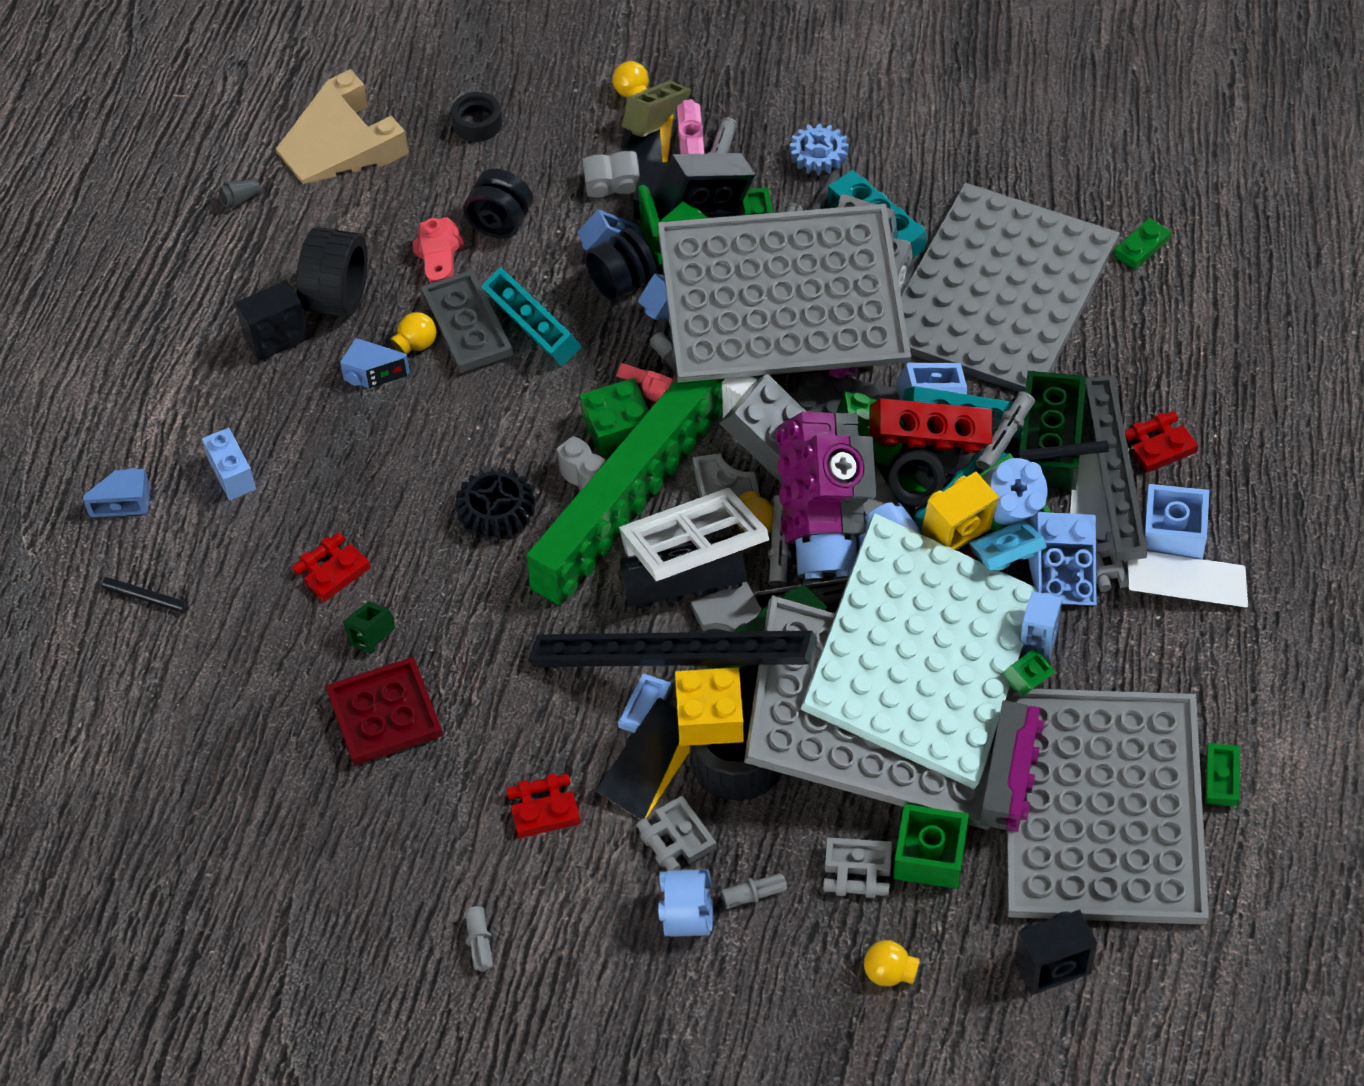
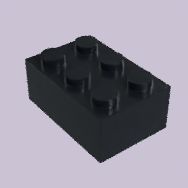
M741 153L672 154L653 197L665 216L682 202H685L692 208H697L707 217L736 216L756 174Z

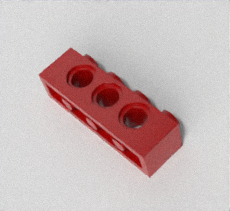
M881 398L869 405V437H873L875 441H880V445L883 446L908 443L909 448H925L926 445L936 446V450L939 451L963 448L964 453H980L981 449L992 444V409ZM899 419L906 423V431L900 427ZM927 422L933 425L934 433L928 429ZM955 424L961 428L962 435L956 432Z

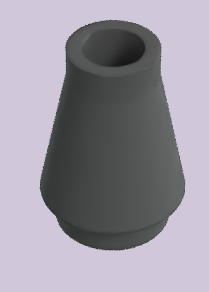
M256 178L224 182L223 186L218 188L219 198L226 208L230 206L235 208L251 197L261 193V187Z

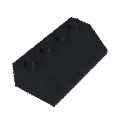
M738 534L709 539L707 541L712 545ZM694 543L668 548L657 552V555L665 562L698 550ZM742 550L659 581L652 577L636 555L620 558L621 575L628 606L635 605V608L649 607L653 605V601L665 599V602L678 601L683 598V595L695 593V596L707 595L713 592L712 589L724 587L726 590L741 587L743 582L748 581Z

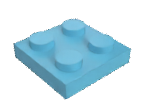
M1025 520L969 542L972 554L990 571L1005 569L1010 566L1011 562L1021 558H1032L1038 554V551L1047 548L1043 536Z

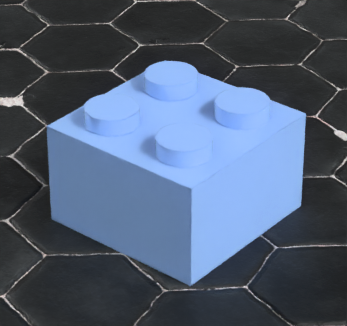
M1149 484L1143 525L1147 551L1203 559L1207 541L1209 490Z

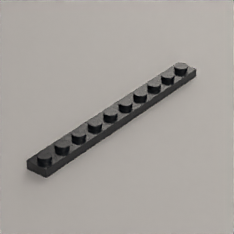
M812 630L536 635L528 661L533 667L810 665L817 637Z

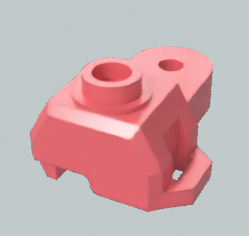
M447 217L439 219L430 218L427 221L421 222L417 230V238L412 241L413 253L424 260L425 274L431 284L453 276V254L458 248L463 250L464 237L461 236L457 223Z
M620 363L616 377L623 381L634 378L637 385L641 388L643 398L651 402L650 408H652L676 380L677 375L674 374L672 379L650 370H642Z

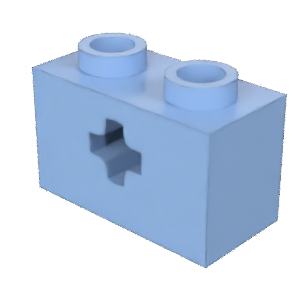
M230 428L202 438L208 461L229 501L256 490L251 468Z
M1031 592L1022 622L1020 641L1023 642L1020 655L1025 656L1036 648L1045 660L1049 662L1058 633L1062 598L1050 593Z

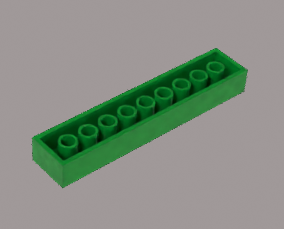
M676 378L527 553V566L532 591L559 606L567 597L570 598L574 595L580 581L592 573L595 563L602 555L605 556L609 553L613 542L621 535L619 527L629 524L635 515H640L643 512L650 497L658 494L665 479L677 471L680 461L685 455H690L693 452L696 442L700 437L707 435L715 419L723 415L722 381L724 379L678 382Z

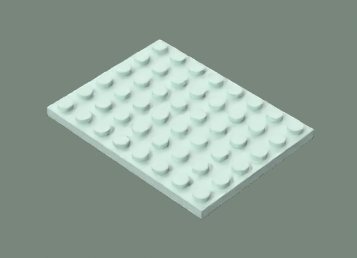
M874 513L870 519L800 709L975 789L980 782L996 732L1002 700H1006L1010 687L1008 678L1003 672L1019 659L1023 642L1020 641L1022 622L1031 592H1037L1036 587L999 570L990 571L982 562Z

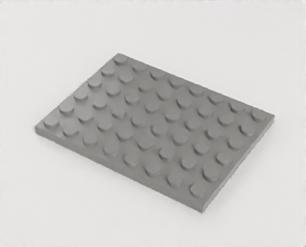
M965 182L901 297L911 355L933 363H961L963 373L1017 392H1025L1028 371L1051 373L1119 241L1120 232Z
M886 204L658 222V235L678 382L910 362L911 352Z
M772 596L768 602L764 631L812 630L817 640L810 665H759L744 763L904 807V804L969 813L968 825L988 830L990 827L980 825L997 728L980 782L973 789L801 710L803 699L835 613Z
M1009 688L1006 701L1040 707L1038 720H1043L1044 726L1041 739L1035 738L1034 746L1040 747L1037 766L1030 765L1029 774H1035L1032 794L1025 793L1024 801L1030 802L1027 821H1020L1018 832L1007 829L1008 917L1052 919L1060 912L1068 911L1070 913L1080 909L1085 920L1207 925L1209 915L1196 694L1033 689L1025 696H1022L1018 691Z

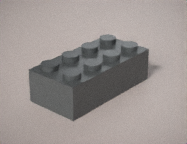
M767 373L747 389L719 424L781 483V475H779L777 469L780 458L779 446L776 443L778 425L801 412L807 411Z

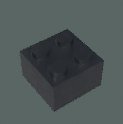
M287 280L235 302L244 339L258 361L309 339L301 302Z
M1080 909L1070 913L1068 911L1060 912L1051 920L1040 924L1033 922L1023 927L1021 931H1018L1014 963L1030 995L1032 996L1092 974L1097 941Z

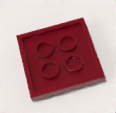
M414 656L325 685L354 766L443 736L441 725Z

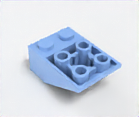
M906 363L896 381L900 400H903L904 389L913 386L967 394V385L961 363ZM961 448L959 455H969V453H964L963 448Z
M1037 512L1025 519L1031 527L1043 536L1047 547L1038 551L1036 556L1028 558L1033 585L1036 587L1037 592L1050 593L1060 597L1064 605L1096 606V515Z

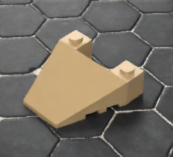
M351 69L327 80L276 148V153L302 184L337 177L336 173L346 170H352V173L359 172L361 167L376 164L377 167L385 166L409 154L405 130L392 116L368 127L357 115V112L367 108L368 104L364 84Z

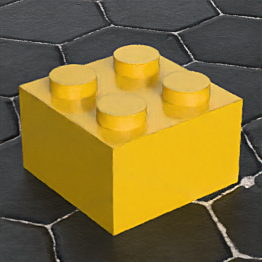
M977 472L968 477L962 476L950 488L943 492L939 490L928 499L921 533L946 547L957 550L991 529L999 496Z
M739 667L675 671L680 746L744 742Z

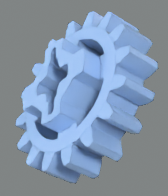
M821 123L817 124V128L807 125V131L799 129L798 136H792V143H790L792 163L797 162L798 169L806 167L807 174L812 170H816L817 175L821 174V170H825L830 174L832 167L839 170L841 163H846L848 155L847 137L841 136L840 129L833 132L832 125H828L826 129L822 128Z

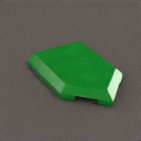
M639 185L640 223L647 246L654 257L655 263L661 265L662 258L658 235V222L660 221L649 187Z

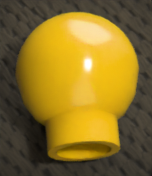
M626 61L615 69L612 83L615 90L621 96L627 98L630 95L647 89L649 83L648 73L640 63Z
M413 312L403 317L398 325L397 334L390 341L397 351L405 354L411 351H422L433 344L436 338V326L428 315Z
M747 491L740 495L739 499L765 526L768 534H770L773 523V505L768 500L760 498V495L755 491ZM737 523V526H738L739 530H740L742 533H744L745 531H744V530L741 528V526Z
M891 940L876 942L867 950L864 957V969L872 982L880 986H894L901 981L913 985L919 958L909 956L903 946Z

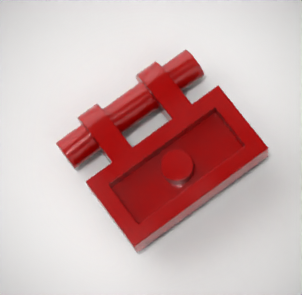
M1175 411L1166 414L1161 412L1154 415L1152 420L1144 423L1139 421L1130 425V429L1125 430L1126 441L1135 439L1137 444L1132 445L1131 453L1145 473L1197 453L1198 444L1184 425L1174 429L1170 426V424L1178 421ZM1155 430H1158L1160 433L1152 438H1149L1147 435Z
M337 532L331 538L329 536L320 541V546L310 553L306 551L299 557V561L291 566L294 573L298 576L305 570L310 573L304 577L305 584L323 602H326L371 568L370 561L352 544H349L343 550L338 548V546L345 542V538L340 532ZM328 554L331 558L320 566L317 562Z
M555 773L548 774L545 779L532 782L523 780L519 781L518 785L506 788L509 800L519 797L522 799V803L511 805L518 839L581 824L573 791L560 794L559 788L571 785L568 773L558 776ZM545 791L550 793L549 797L532 800L531 797L532 794Z

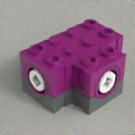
M801 412L778 425L776 443L779 446L780 458L777 469L779 475H781L782 487L779 492V500L783 505L781 531L785 536V543L796 544L795 540L798 538H802L803 543L810 542V536L817 534L842 533L845 534V540H849L851 535L858 537L864 534L863 503L867 502L868 499L876 497L873 437L859 436L858 414Z

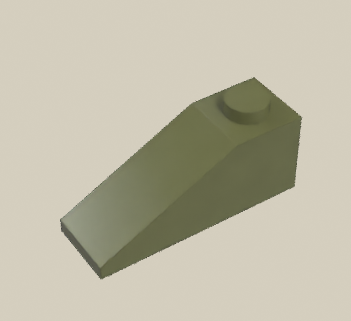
M667 81L628 96L622 127L631 130L632 134L641 137L659 130L677 110V105H680L683 100L690 96L692 89L672 81Z

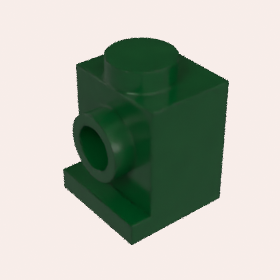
M370 601L343 621L350 645L371 654L376 651L375 645L395 629L391 611L384 606Z

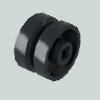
M487 169L480 174L473 190H471L463 205L464 215L472 226L485 235L498 239H509L516 235L534 202L533 193L529 186L513 173L502 169Z

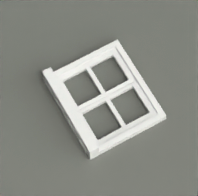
M730 488L619 527L625 553L628 556L636 555L656 581L769 540L768 531L765 526ZM737 523L745 531L742 534L712 545L704 537V535ZM690 540L698 548V550L665 562L657 555V552Z

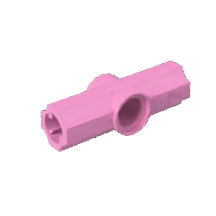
M683 100L680 105H677L681 154H704L700 104L695 103L693 100Z

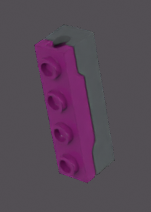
M1002 700L980 825L1018 832L1020 821H1027L1030 802L1024 801L1025 793L1032 794L1035 774H1029L1030 765L1037 766L1040 747L1034 746L1035 738L1041 739L1044 721L1038 720L1040 707Z

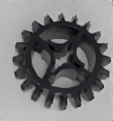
M491 467L490 472L485 473L480 469L479 476L476 477L470 474L469 482H462L461 490L457 491L455 508L456 512H458L459 522L464 525L467 532L472 531L475 538L483 534L486 541L491 536H495L500 541L503 535L511 539L513 531L521 533L522 526H529L530 518L534 517L535 496L533 495V488L530 484H527L525 477H518L515 470L507 473V470L503 467L498 472Z

